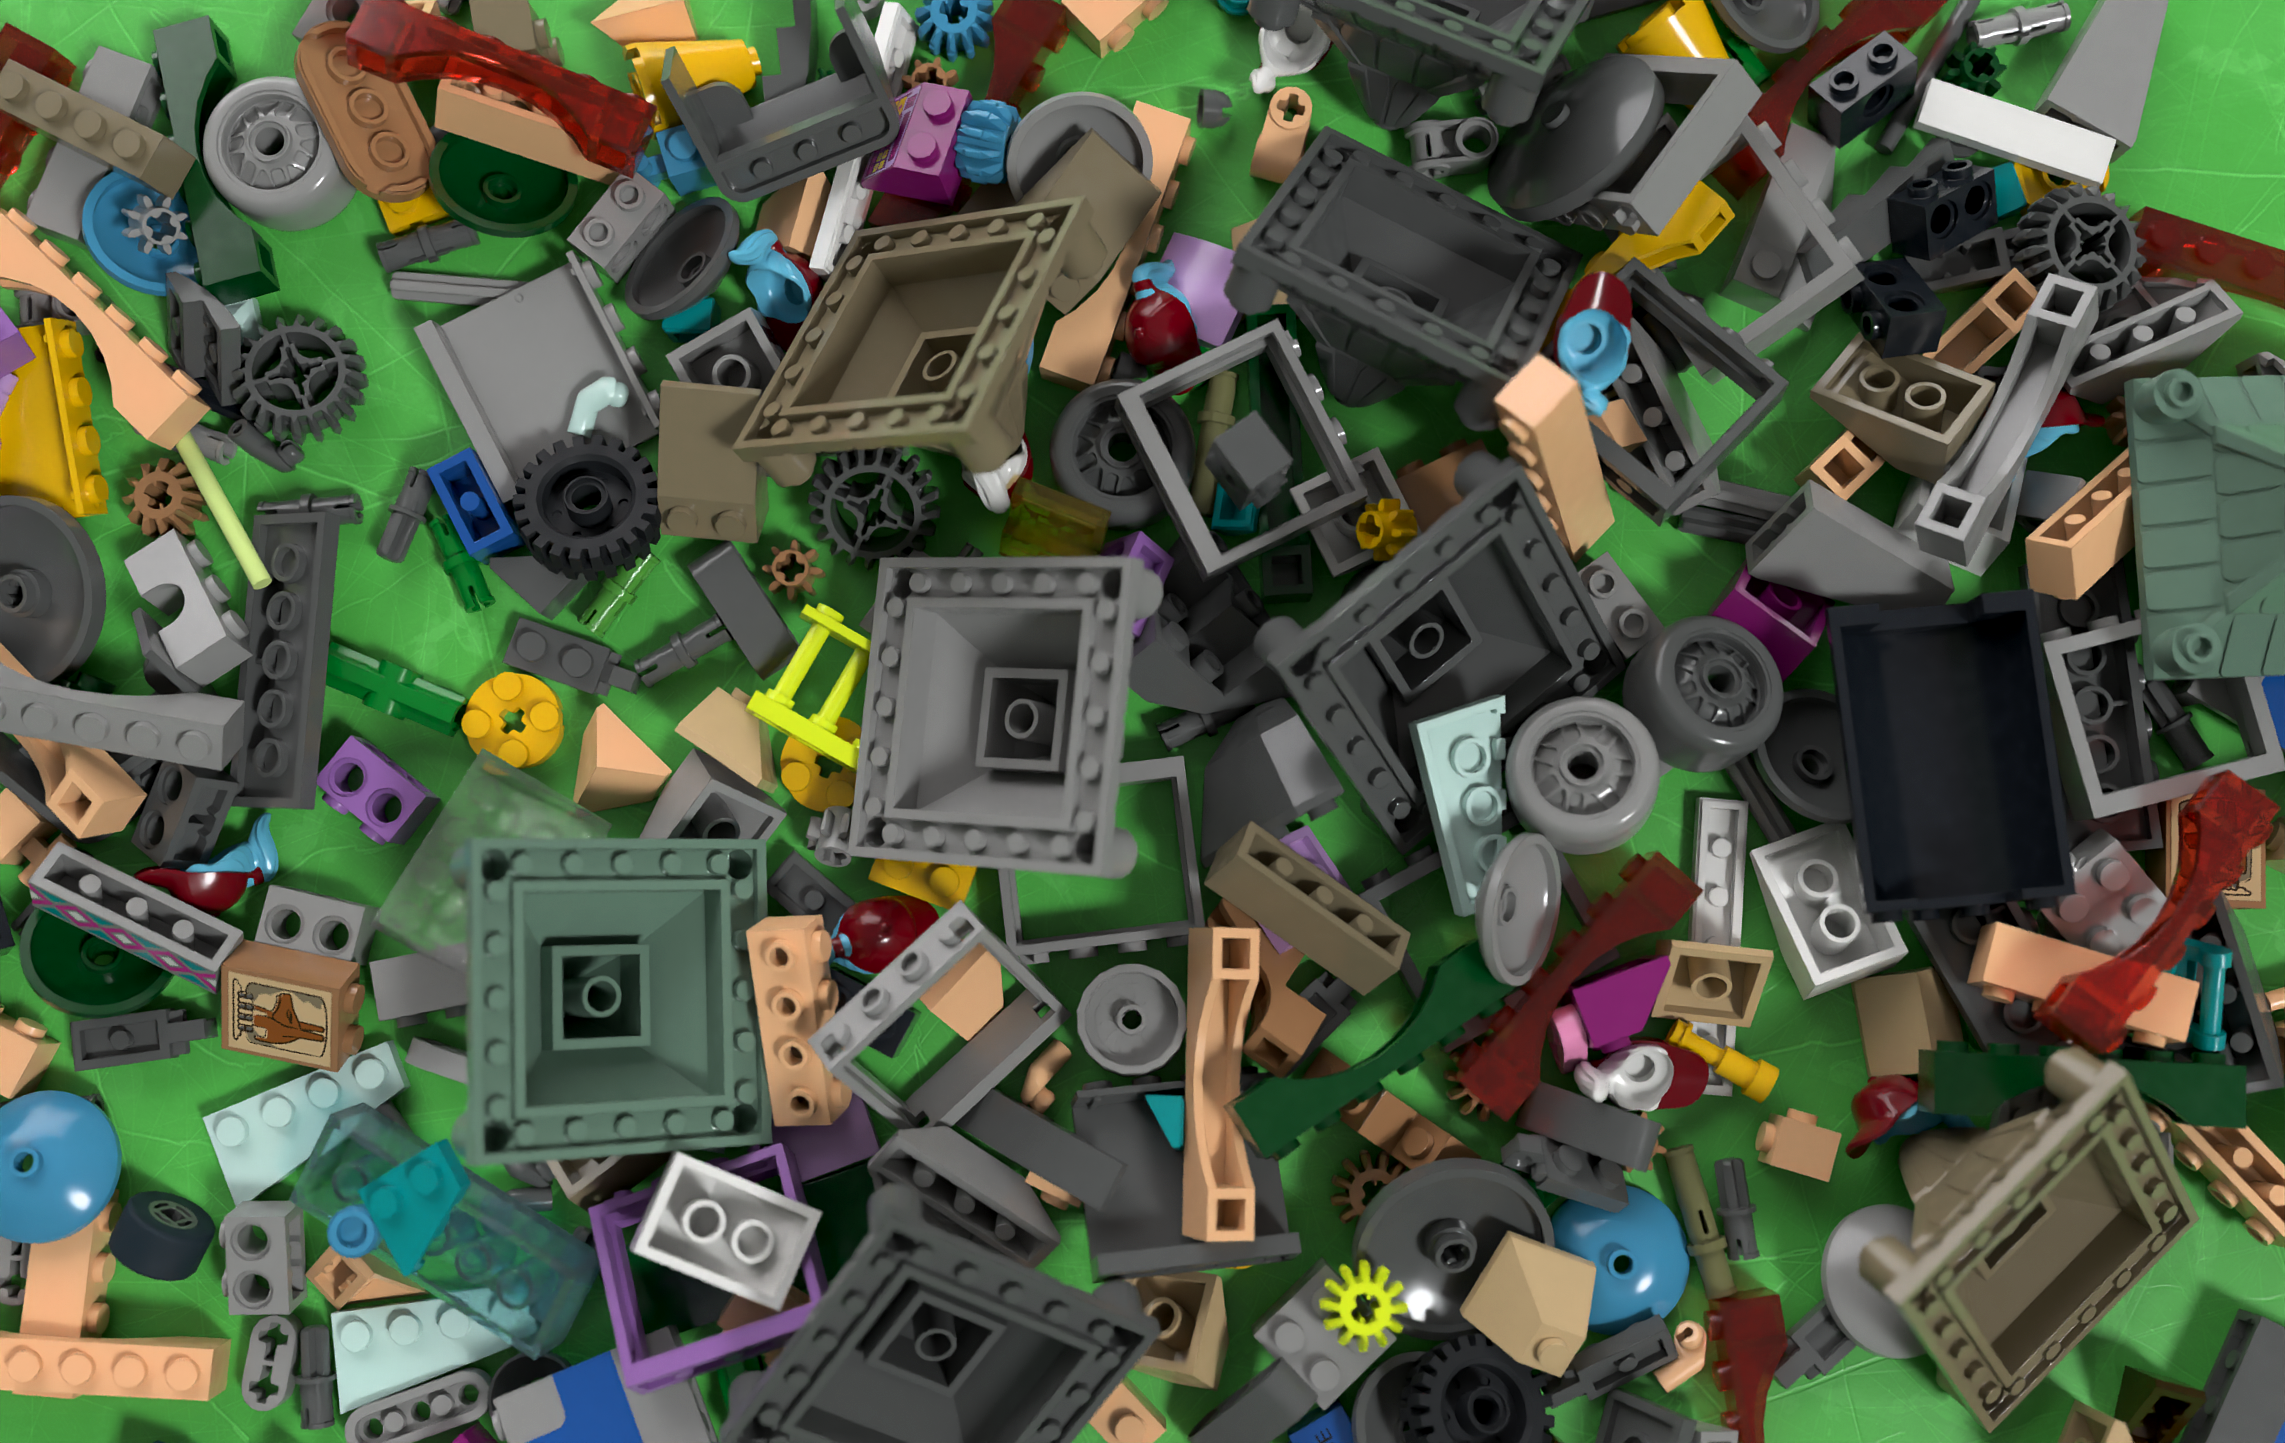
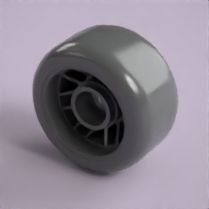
M1111 379L1096 383L1082 390L1063 408L1051 434L1049 446L1050 465L1054 482L1061 497L1082 519L1108 530H1138L1151 526L1169 515L1138 453L1136 452L1132 459L1125 462L1116 461L1109 454L1110 448L1116 443L1128 442L1133 445L1114 406L1117 395L1143 383L1140 380ZM1169 397L1146 409L1189 490L1196 461L1195 437L1183 409L1172 397Z
M1700 615L1686 617L1666 626L1634 655L1625 672L1622 700L1623 707L1636 716L1650 733L1655 743L1659 760L1680 770L1706 773L1718 771L1735 764L1769 738L1781 716L1784 690L1780 672L1772 655L1755 635L1730 620L1716 616Z

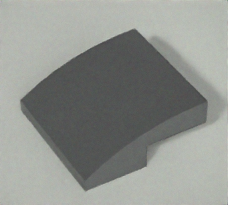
M177 272L166 273L168 350L178 368L187 373L191 378L205 376L221 406L237 404L232 392L241 385V382L235 381L231 372L241 369L240 325L228 309L202 286Z

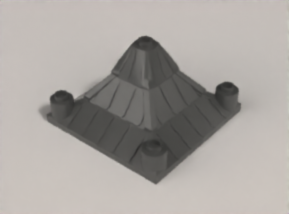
M1249 0L1247 10L1259 27L1269 31H1279L1283 27H1289L1295 23L1300 5L1312 11V19L1348 60L1349 73L1365 112L1373 119L1377 126L1383 129L1397 130L1398 128H1405L1432 107L1440 97L1481 87L1485 81L1488 84L1481 101L1483 109L1488 113L1487 115L1491 121L1501 126L1510 127L1516 125V123L1526 122L1530 118L1546 75L1577 23L1585 22L1589 18L1595 0Z
M1325 125L1238 244L1231 260L1233 266L1223 291L1229 299L1231 306L1244 314L1266 312L1271 308L1278 290L1287 294V303L1317 341L1315 347L1326 386L1340 404L1351 408L1368 407L1403 391L1406 386L1454 385L1457 380L1464 383L1454 401V408L1459 415L1460 421L1472 430L1484 431L1499 427L1498 423L1501 419L1494 399L1538 354L1583 254Z
M1484 451L1474 452L1465 457L1454 474L1453 484L1455 491L1463 498L1459 505L1451 508L1433 523L1424 534L1416 537L1398 552L1393 560L1378 562L1356 573L1344 586L1339 602L1328 610L1323 618L1316 620L1307 629L1304 630L1289 617H1276L1266 622L1260 628L1254 640L1256 656L1281 678L1361 797L1360 807L1362 812L1383 831L1391 845L1402 856L1434 830L1411 739L1409 722L1495 694L1505 695V713L1501 714V738H1506L1507 759L1509 747L1518 729L1538 709L1564 698L1593 697L1627 668L1522 465L1511 457L1506 458L1502 462L1492 454ZM1501 760L1502 773L1506 770V760Z
M888 1184L873 1193L868 1202L870 1234L855 1252L852 1260L846 1264L831 1284L827 1293L821 1297L806 1317L803 1325L797 1329L782 1349L779 1357L773 1361L766 1372L749 1371L739 1375L732 1382L729 1388V1417L719 1429V1443H1072L1161 1334L1156 1318L1144 1313L1140 1293L1132 1283L1123 1280L1108 1281L1098 1286L1092 1294L1072 1285L1063 1284L1058 1279L1035 1269L1026 1268L1021 1263L995 1252L984 1250L983 1247L955 1235H949L944 1230L924 1222L922 1201L918 1192L908 1185Z

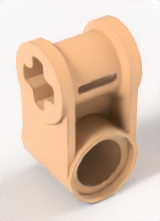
M1285 87L1273 95L1262 134H1259L1249 176L1283 184L1304 156L1306 150L1305 143L1312 115V102L1304 90L1298 87ZM1288 109L1297 111L1292 122L1283 120Z

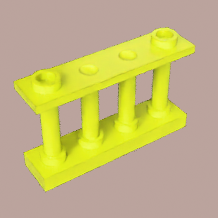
M818 603L816 608L806 604L799 618L811 624L810 629L775 689L769 688L765 695L756 690L744 711L857 775L860 739L855 738L854 742L850 744L835 735L838 730L835 723L868 668L871 641L841 624L844 616L822 603ZM830 635L854 649V652L819 713H812L808 720L791 710L795 704L791 699L827 637Z

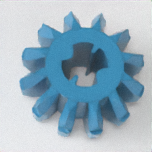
M922 0L925 6L916 8V21L921 24L917 29L920 40L923 42L930 41L929 49L934 56L947 50L948 60L952 63L957 59L959 51H964L965 55L973 60L975 57L973 45L988 48L990 39L987 33L996 29V19L990 15L994 10L992 0ZM953 16H959L958 24H951L953 23Z
M992 99L990 101L972 100L968 105L967 111H964L961 115V124L959 129L956 130L957 142L953 146L957 151L955 165L956 168H959L961 177L987 185V183L1005 184L1007 182V149L1016 127L1022 120L1016 107Z

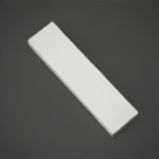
M1932 78L1926 85L1913 125L1915 129L2091 187L2103 184L2117 140Z

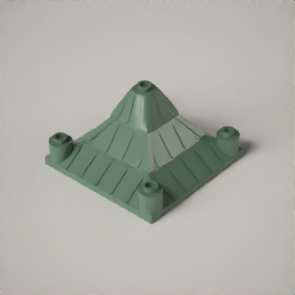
M2173 369L2153 378H2133L2124 382L2145 681L2285 676V375L2197 378L2187 370Z
M464 839V846L459 848L451 859L450 874L457 888L466 893L468 1101L467 1111L459 1116L453 1125L451 1140L457 1154L466 1159V1166L474 1167L772 1143L771 1100L746 935L747 930L768 917L766 839Z

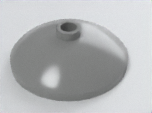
M1070 92L1042 102L1021 120L1008 145L1006 174L1015 201L1018 202L1091 127L1150 180L1153 168V155L1144 126L1137 116L1124 104L1099 93Z
M1523 833L1507 843L1487 870L1475 898V925L1481 953L1492 975L1503 984L1520 986L1534 977L1549 952L1556 931L1561 902L1560 866L1553 845L1545 836L1540 834Z
M1879 1204L1860 1208L1847 1215L1837 1224L1824 1248L1821 1263V1283L1827 1307L1834 1321L1853 1343L1876 1356L1904 1359L1922 1355L1927 1351L1897 1308L1862 1279L1858 1271L1860 1252L1874 1238L1893 1235L1914 1252L1910 1246L1914 1211L1891 1204Z

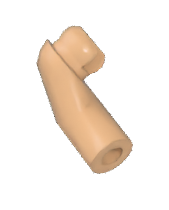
M1054 1039L1030 1064L1020 1094L1022 1103L1029 1105L1042 1114L1055 1101V1094L1048 1090L1045 1085L1072 1057L1071 1051L1061 1041Z
M1685 1320L1676 1327L1673 1343L1678 1353L1677 1359L1652 1372L1667 1394L1701 1371L1705 1365L1707 1336L1704 1328L1694 1321Z

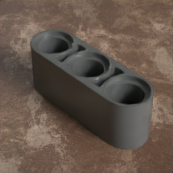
M724 540L687 564L702 591L763 681L790 663L800 645L731 541Z
M1533 1078L1529 1080V1086L1526 1089L1523 1103L1515 1125L1644 1173L1647 1172L1662 1124L1604 1103L1595 1102L1587 1097Z
M1280 1357L1205 1415L1189 1433L1187 1440L1190 1443H1270L1301 1419L1313 1406L1318 1395L1284 1358Z

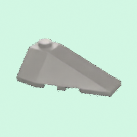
M1791 123L1777 155L1783 164L1791 158L1794 160L1809 181L1808 184L1801 188L1807 198L1812 202L1817 197H1820L1832 213L1836 146L1825 136ZM1771 174L1767 178L1719 293V296L1763 314L1806 285L1796 252L1812 235ZM1816 313L1796 328L1808 332Z
M693 748L665 785L639 839H766L767 842L786 817L787 812L763 791L718 760Z

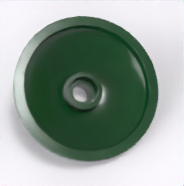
M451 132L446 134L437 143L430 157L429 183L437 202L455 220L484 234L504 238H523L542 234L562 223L568 217L576 202L578 192L577 174Z
M37 907L29 916L21 934L19 955L21 967L28 984L48 1005L73 1016L98 1019L130 1013L156 998L174 977V974ZM100 955H110L113 957L112 962L107 965H98L94 962Z

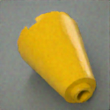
M1667 0L1640 23L1641 25L1638 27L1639 30L1632 36L1628 33L1615 46L1620 54L1730 59L1704 0ZM1684 105L1691 111L1695 107V105Z
M742 39L633 42L622 46L624 61L632 59L635 72L628 73L627 75L640 116L644 118V126L654 124L649 134L650 138L657 140L656 132L683 125L661 84L666 49L675 46L697 89L713 82L722 81L733 84L742 93H745L756 87V76L762 75L761 63L754 46L747 48Z

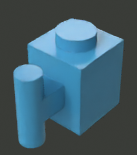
M684 124L655 133L661 154L647 158L642 153H636L630 158V167L658 188L661 180L669 178L680 196L717 185Z

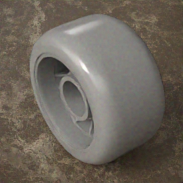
M270 76L248 81L225 95L211 113L203 137V158L206 171L219 193L252 221L279 231L308 230L335 218L353 199L357 189L344 176L297 79Z
M1579 696L1549 703L1538 709L1521 725L1509 747L1506 759V788L1511 808L1520 824L1528 833L1545 836L1557 851L1576 855H1590L1616 848L1632 838L1642 828L1652 813L1660 783V761L1655 743L1646 727L1636 716L1611 701L1596 697ZM1576 764H1588L1594 767L1597 772L1593 777L1581 780L1573 777L1568 769Z

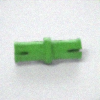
M652 553L644 560L636 555L634 557L636 567L629 571H626L621 564L616 568L618 576L607 579L605 575L600 581L603 587L583 613L578 616L577 621L582 625L585 624L588 630L603 638L607 629L626 604L632 605L636 601V591L655 566L661 562Z

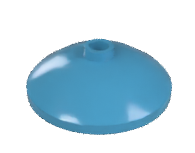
M115 171L101 179L90 191L82 214L83 238L96 263L109 276L121 284L150 295L166 296V273L177 272L198 284L193 269L194 263L198 262L197 251L189 238L187 240L176 239L170 244L172 254L170 255L164 254L155 248H152L148 254L138 251V243L140 241L138 237L129 238L121 233L125 228L129 227V217L121 212L122 208L133 210V208L138 206L137 194L147 195L151 199L152 204L155 205L157 198L161 194ZM178 191L174 199L171 200L169 210L187 214L188 217L180 221V232H183L188 237L185 229V220L190 219L188 206L184 203ZM148 218L146 225L151 227L153 231L159 232L162 228V223L158 222L156 218Z
M48 1090L26 1094L0 1108V1236L12 1241L29 1244L59 1241L88 1226L106 1207L118 1184L122 1165V1153L119 1137L113 1123L96 1104L72 1093ZM28 1155H32L34 1159L33 1166L29 1171L24 1172L22 1168L23 1160Z
M1626 1185L1629 1205L1619 1213L1606 1211L1568 1198L1555 1210L1550 1218L1555 1240L1554 1248L1592 1261L1597 1268L1587 1329L1604 1335L1614 1336L1628 1329L1632 1324L1645 1321L1657 1314H1660L1662 1319L1665 1318L1680 1300L1689 1275L1690 1256L1686 1247L1688 1243L1679 1221L1662 1201L1644 1190ZM1619 1255H1627L1629 1267L1624 1272H1616L1613 1267L1615 1258Z

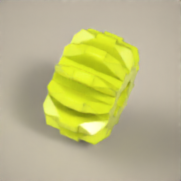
M1367 1260L1359 1261L1358 1276L1353 1277L1351 1270L1346 1264L1339 1266L1340 1274L1345 1282L1340 1285L1330 1278H1327L1324 1282L1325 1287L1335 1294L1336 1298L1325 1297L1319 1299V1307L1322 1310L1336 1311L1323 1321L1326 1330H1334L1342 1326L1337 1337L1338 1343L1342 1346L1348 1344L1356 1333V1343L1359 1351H1367L1369 1335H1374L1380 1347L1386 1346L1388 1341L1381 1330L1387 1326L1393 1332L1400 1333L1403 1328L1397 1319L1391 1317V1313L1402 1314L1408 1311L1406 1302L1391 1300L1404 1289L1402 1284L1397 1280L1384 1285L1388 1279L1389 1270L1383 1265L1370 1278V1266ZM1364 1294L1368 1300H1370L1372 1295L1375 1296L1376 1300L1370 1303L1372 1311L1370 1315L1362 1317L1359 1311L1356 1312L1355 1316L1351 1314L1350 1311L1357 1307L1354 1299L1357 1295Z

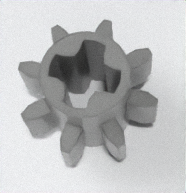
M137 194L139 205L133 208V210L123 208L121 210L125 216L129 217V227L121 232L122 235L129 238L138 237L140 239L138 251L145 254L152 250L154 244L157 245V248L162 253L172 254L170 244L176 239L187 240L188 238L183 232H180V221L187 218V214L169 210L171 198L168 196L160 195L155 205H153L147 195ZM149 217L156 218L158 222L162 223V228L159 232L153 231L151 227L146 225Z
M831 806L825 809L823 818L810 817L806 837L809 839L807 849L815 850L814 856L822 864L831 867H843L851 862L852 856H848L852 809L844 806Z

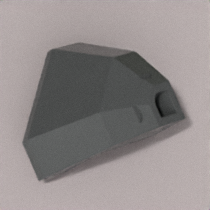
M1210 531L1220 554L1228 551L1224 540L1214 531ZM1179 536L1167 552L1175 560L1163 585L1161 604L1156 612L1149 616L1140 638L1133 639L1131 666L1128 673L1129 688L1147 702L1201 714L1268 702L1281 697H1292L1281 678L1256 656L1254 651L1255 637L1260 628L1270 621L1271 618L1265 610L1262 600L1253 591L1239 567L1236 566L1203 582Z
M1284 697L1265 702L1237 718L1205 767L1200 862L1204 869L1212 865L1218 849L1250 820L1280 840L1290 834L1286 825L1293 822L1296 818L1307 813L1312 822L1338 808L1334 798L1342 795L1345 791L1300 717Z

